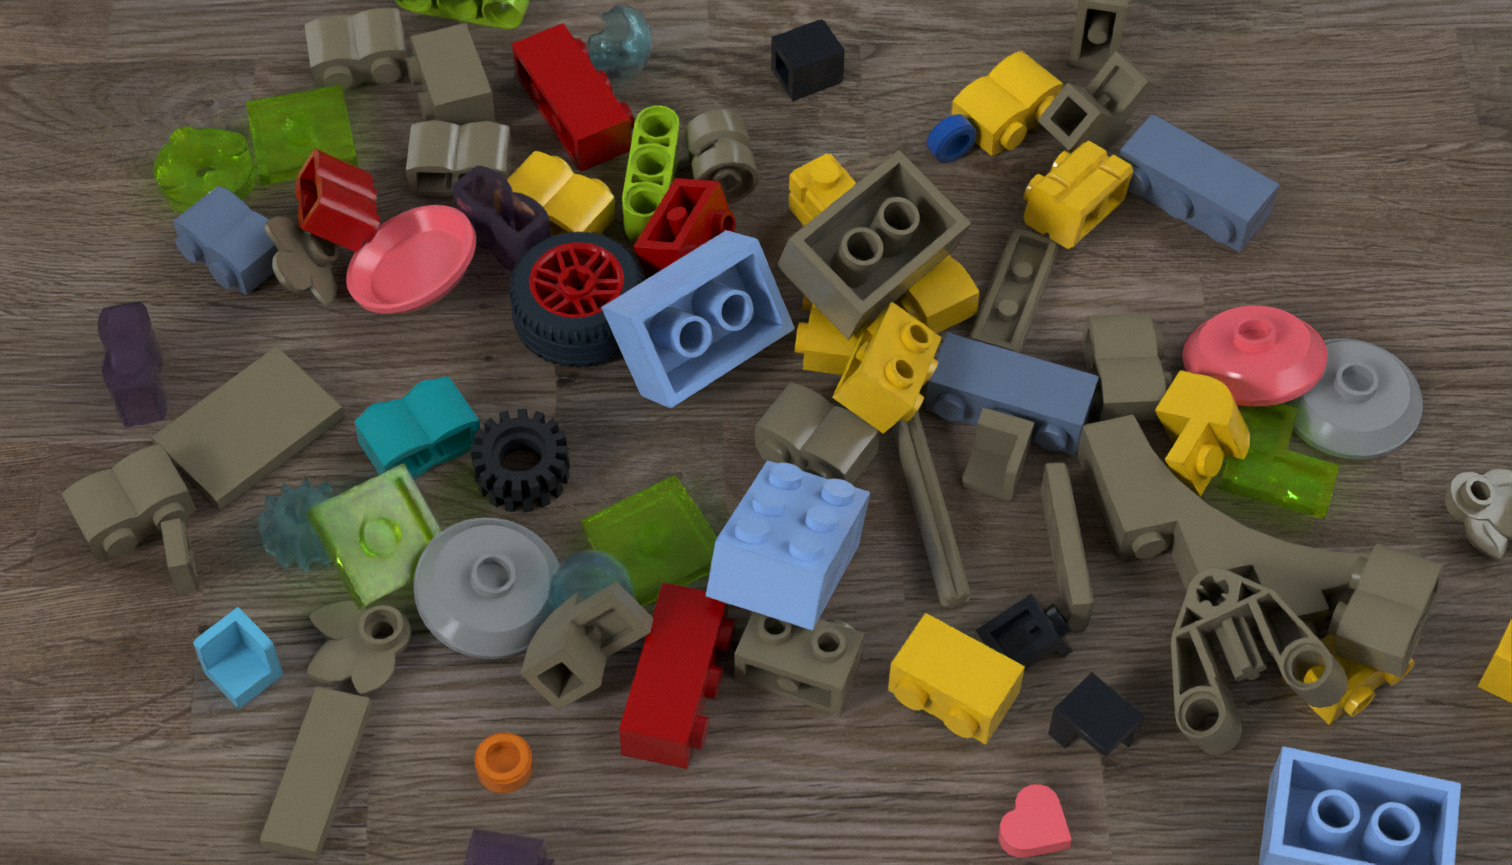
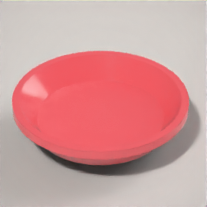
M445 205L421 206L392 217L379 226L375 237L370 243L364 242L358 252L353 254L346 275L347 287L351 296L364 309L382 314L414 312L438 302L457 286L470 264L476 247L474 227L463 212Z
M1253 305L1226 310L1198 326L1189 335L1184 344L1182 361L1184 371L1213 377L1225 384L1237 405L1259 407L1291 401L1314 388L1325 373L1327 349L1320 334L1312 326L1296 316L1278 308Z

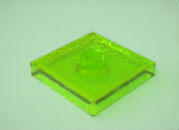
M341 84L245 102L261 185L297 179L298 173L314 148L359 167Z
M404 463L311 507L305 513L359 610L413 583L416 567L422 552L431 540L442 532Z
M676 475L580 520L582 532L614 582L618 581L642 607L657 600L662 582L686 586L710 574L717 536Z

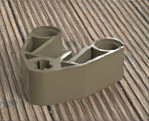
M1217 567L1204 569L1194 576L1189 584L1171 636L1176 724L1199 749L1213 755L1224 754L1233 749L1239 742L1242 734L1241 719L1231 697L1233 692L1214 645L1221 644L1235 681L1239 682L1245 678H1248L1250 681L1261 676L1259 672L1267 669L1251 628L1258 625L1268 651L1275 658L1283 678L1296 694L1312 707L1324 708L1334 705L1341 700L1348 684L1346 672L1339 662L1274 590L1226 569ZM1223 597L1225 600L1219 605L1217 600ZM1325 665V671L1320 679L1308 684L1303 683L1305 675L1311 668ZM1215 712L1219 713L1218 720L1212 728L1202 732L1199 731L1200 724L1207 715Z

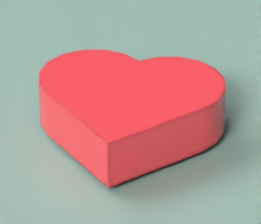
M1031 784L1024 787L1018 793L1014 810L1009 811L1002 818L999 827L998 840L1006 853L1016 858H1028L1070 849L1072 843L1071 835L1060 800L1052 789L1041 784Z

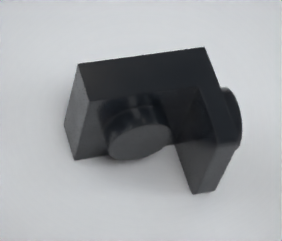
M1032 593L976 630L984 645L1025 666L1024 671L1054 651L1059 652L1063 657L1073 652L1072 647L1065 638V635L1070 633L1072 629L1061 611L1054 603L1045 607Z

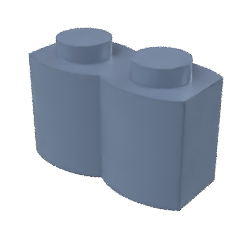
M217 186L173 220L178 236L175 239V244L180 253L191 263L200 261L203 265L207 266L213 278L225 289L233 287L237 291L248 295L274 274L272 260L278 249L265 233L264 225L269 220L263 215L251 211L240 198L228 189Z

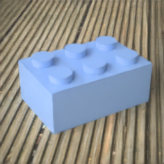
M728 230L601 307L640 395L668 408H673L795 329L758 239Z
M767 460L715 541L706 597L813 630L859 546L870 492L856 488L851 483L842 479L823 478L804 472L793 464L775 463Z
M1282 746L1269 781L1259 865H1454L1461 783Z

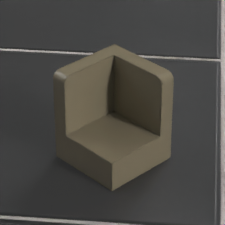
M983 407L976 426L974 447L962 477V486L969 490L1012 502L1030 450L1034 422Z

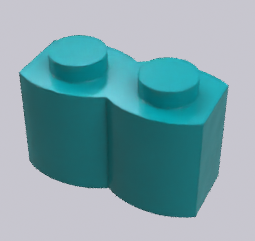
M449 376L433 380H423L413 386L402 399L374 403L354 421L358 443L388 488L410 482L427 472L434 465L452 461L471 451V444L475 445L474 435L477 430H481L479 419Z

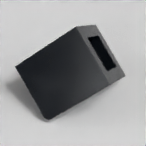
M819 19L771 37V70L792 102L843 82L845 50L824 20Z
M1091 672L1054 708L1048 735L1064 748L1080 736L1101 755L1107 756L1121 742L1125 746L1130 747L1138 739L1144 715Z

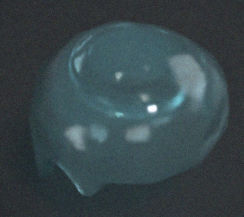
M617 4L609 12L600 14V18L606 22V26L601 32L590 35L588 39V52L591 63L596 70L602 69L609 79H623L640 73L650 57L652 46L651 29L643 13L627 4Z
M585 549L572 553L559 564L553 573L548 597L555 610L577 592L586 600L617 581L633 597V582L624 563L610 553Z

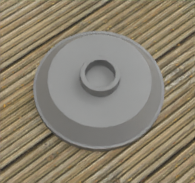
M1346 338L1323 340L1327 349V366L1321 380L1304 395L1279 404L1282 414L1291 429L1303 441L1315 449L1335 457L1351 460H1368L1383 457L1405 445L1415 433L1423 410L1421 390L1409 368L1392 353L1372 343Z
M485 517L456 523L440 532L431 540L418 561L413 591L416 607L424 624L447 647L474 658L504 659L527 651L533 636L542 623L564 602L565 583L558 559L550 547L538 535L515 522Z

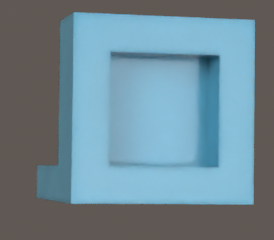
M239 607L198 636L193 642L204 673L238 709L242 708L284 675L273 642Z

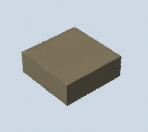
M177 518L160 522L167 567L178 596L198 592L199 582L193 546L184 521Z

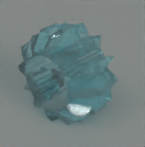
M305 476L300 488L292 489L283 482L281 497L266 496L264 504L266 511L258 514V527L260 533L263 534L261 541L269 556L276 555L278 563L284 569L297 561L299 568L306 573L313 561L319 560L321 564L329 567L331 561L329 553L345 554L347 547L345 538L352 535L353 523L351 516L348 515L349 507L347 500L342 494H334L333 487L327 481L313 489L312 482Z

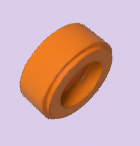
M509 732L493 734L484 739L475 752L474 762L478 779L487 789L493 792L509 793L516 791L529 781L533 773V758L530 746L517 734Z

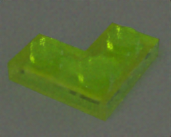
M1282 403L1259 407L1243 406L1241 414L1250 432L1249 450L1244 460L1228 457L1219 489L1325 519L1340 465L1287 450L1299 408Z

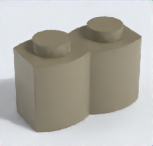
M373 8L362 11L353 17L342 15L326 16L304 25L310 67L316 90L342 92L363 82L388 84L409 75L405 58H408L400 11L397 8Z
M443 120L423 121L412 124L406 164L409 193L429 198H444L457 194L478 199L499 198V187L510 177L512 155L510 127L491 121L473 122L462 126Z
M1149 313L1088 316L1082 336L1087 372L1099 376L1093 403L1097 421L1100 422L1132 414L1137 421L1159 420L1155 409L1173 382L1171 373L1163 372L1160 362L1164 356L1162 330L1154 329Z
M789 383L755 425V447L766 462L768 460L775 463L793 464L804 472L827 479H842L853 485L879 451V431L852 411L834 406L817 392L800 384Z
M161 444L140 449L122 459L112 469L88 475L72 484L62 493L74 520L97 561L119 558L129 554L147 535L162 532L160 522L180 518L185 523L187 518L196 511L186 485Z
M1380 544L1375 545L1368 559L1360 556L1354 566L1349 583V588L1355 590L1348 604L1338 603L1329 625L1328 633L1336 636L1335 655L1402 678L1438 596L1442 581L1443 565Z

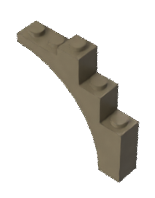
M1133 414L1082 425L1076 455L1117 560L1135 556L1140 559H1147L1169 549L1186 592L1194 576L1202 570L1211 567L1226 569L1274 590L1316 637L1319 636L1327 613L1333 616L1339 602L1349 603L1355 590L1349 588L1354 566L1360 556L1368 559L1371 553L1333 552L1288 543L1248 528L1211 507L1175 477L1151 448ZM1417 548L1398 550L1421 558ZM1221 597L1217 602H1224L1225 599Z

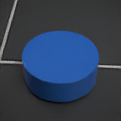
M952 115L942 120L932 129L928 135L926 145L939 162H952L961 158L971 149L976 140L977 131L964 115Z

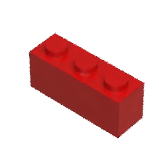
M561 23L512 43L516 78L580 172L630 152L632 142L631 129H634L635 124L632 111L625 101L618 102L613 94L608 76L602 69H595L591 63L588 49L581 38L574 39L565 24Z
M662 582L652 615L651 632L646 636L619 727L621 755L688 769L693 749L702 751L706 742L709 717L703 716L707 699L716 701L718 697L723 667L716 665L720 650L729 652L731 649L736 619L728 617V603L706 597V591Z

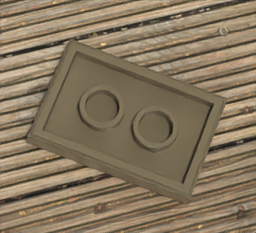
M275 346L155 433L151 438L154 445L161 444L173 465L221 511L342 420L345 414L343 407L281 349Z

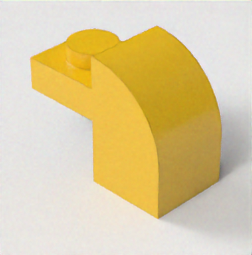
M1180 370L1156 407L1155 412L1171 442L1174 444L1165 458L1167 465L1178 480L1197 496L1201 497L1212 477L1218 474L1225 456L1245 459L1250 446V432L1231 392L1225 384L1213 377Z

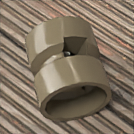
M718 109L707 111L692 119L684 130L688 157L691 161L693 179L719 181L727 203H732L748 196L758 184V171L754 154L751 151L747 124L743 117L731 110Z

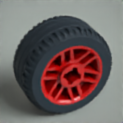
M576 231L560 233L559 235L551 236V238H545L543 242L536 243V246H532L519 259L510 280L509 294L512 317L519 338L537 357L543 358L547 362L550 361L552 364L566 365L570 368L573 366L581 368V366L589 367L590 365L597 366L599 363L604 364L607 360L611 361L614 357L620 356L621 350L601 307L645 281L639 262L631 251L624 245H621L620 242L613 241V238L605 237L602 234L598 235L594 232Z

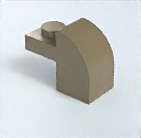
M1116 51L1086 89L1068 82L1037 121L1071 152L1088 140L1107 150L1124 137L1133 127L1128 119L1157 84L1124 54Z
M618 581L586 600L577 592L556 608L539 627L528 646L520 674L558 711L600 687L607 657L649 634L653 617Z

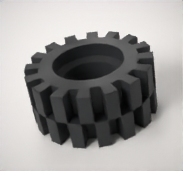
M517 409L518 418L510 419L507 410L499 413L501 423L496 424L492 418H489L484 422L485 432L477 430L474 435L475 445L471 444V458L475 483L478 484V490L483 497L488 495L489 503L493 506L498 507L501 501L504 500L505 511L515 512L516 503H523L524 512L533 511V501L538 500L542 508L549 505V492L558 498L563 492L562 483H568L570 463L567 440L564 431L559 432L558 423L551 418L545 423L544 413L536 411L533 418L530 419L528 418L527 409ZM517 450H530L541 456V461L538 465L525 471H510L503 468L500 464L504 456Z

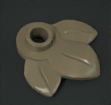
M285 216L274 217L267 221L264 225L265 233L278 249L272 260V268L278 281L292 292H301L310 288L316 298L325 306L333 302L337 295V284L330 269L332 262L338 258L337 245L299 228Z
M1492 468L1484 475L1472 471L1461 472L1448 483L1445 494L1446 508L1456 520L1464 523L1466 537L1478 551L1495 561H1500L1506 552L1508 540L1512 541V470Z
M353 600L335 602L315 610L309 615V619L315 629L327 641L311 660L307 668V674L310 678L326 684H339L352 679L355 690L361 696L379 690L392 678L395 673L396 656L406 649L411 640V627L408 618L404 613L389 605H376L368 609ZM382 631L393 633L384 639H374Z

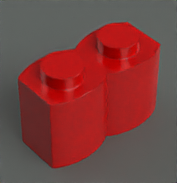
M314 148L297 175L295 194L297 200L300 201L298 225L307 232L358 252L364 242L370 243L373 240L380 225V216L376 214L375 200L377 189L373 187V177L370 172Z

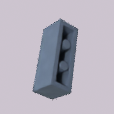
M1151 114L1119 152V158L1131 164L1134 170L1128 192L1141 196L1165 210L1170 216L1185 221L1206 233L1214 241L1223 243L1239 253L1271 216L1279 183L1154 114Z
M947 332L937 357L938 366L928 380L925 411L935 413L945 420L962 421L977 426L979 416L984 407L1034 422L1031 442L1040 445L1042 448L1050 451H1063L1073 455L1077 454L1082 425H1086L1088 422L1099 376Z

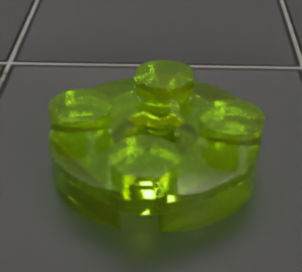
M183 126L171 133L170 142L164 145L155 159L153 174L158 190L167 199L168 205L179 213H184L217 186L228 189L238 198L244 200L255 183L256 170L247 141L243 135L236 132L217 128L195 129L190 126ZM203 167L216 169L215 171H207L204 177H198L196 171Z

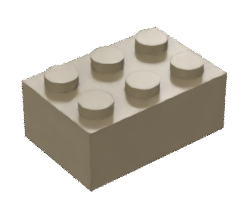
M898 150L790 237L776 266L849 340L891 301L894 302L955 251L970 227L971 222Z

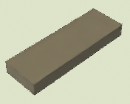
M1013 226L969 339L1021 353L1058 257L1060 244L1048 236Z
M1065 462L1047 463L1045 465L1040 494L1063 616L1070 625L1071 632L1086 631L1094 599L1068 467L1065 466Z
M315 687L259 839L263 848L319 860L373 707L369 697Z

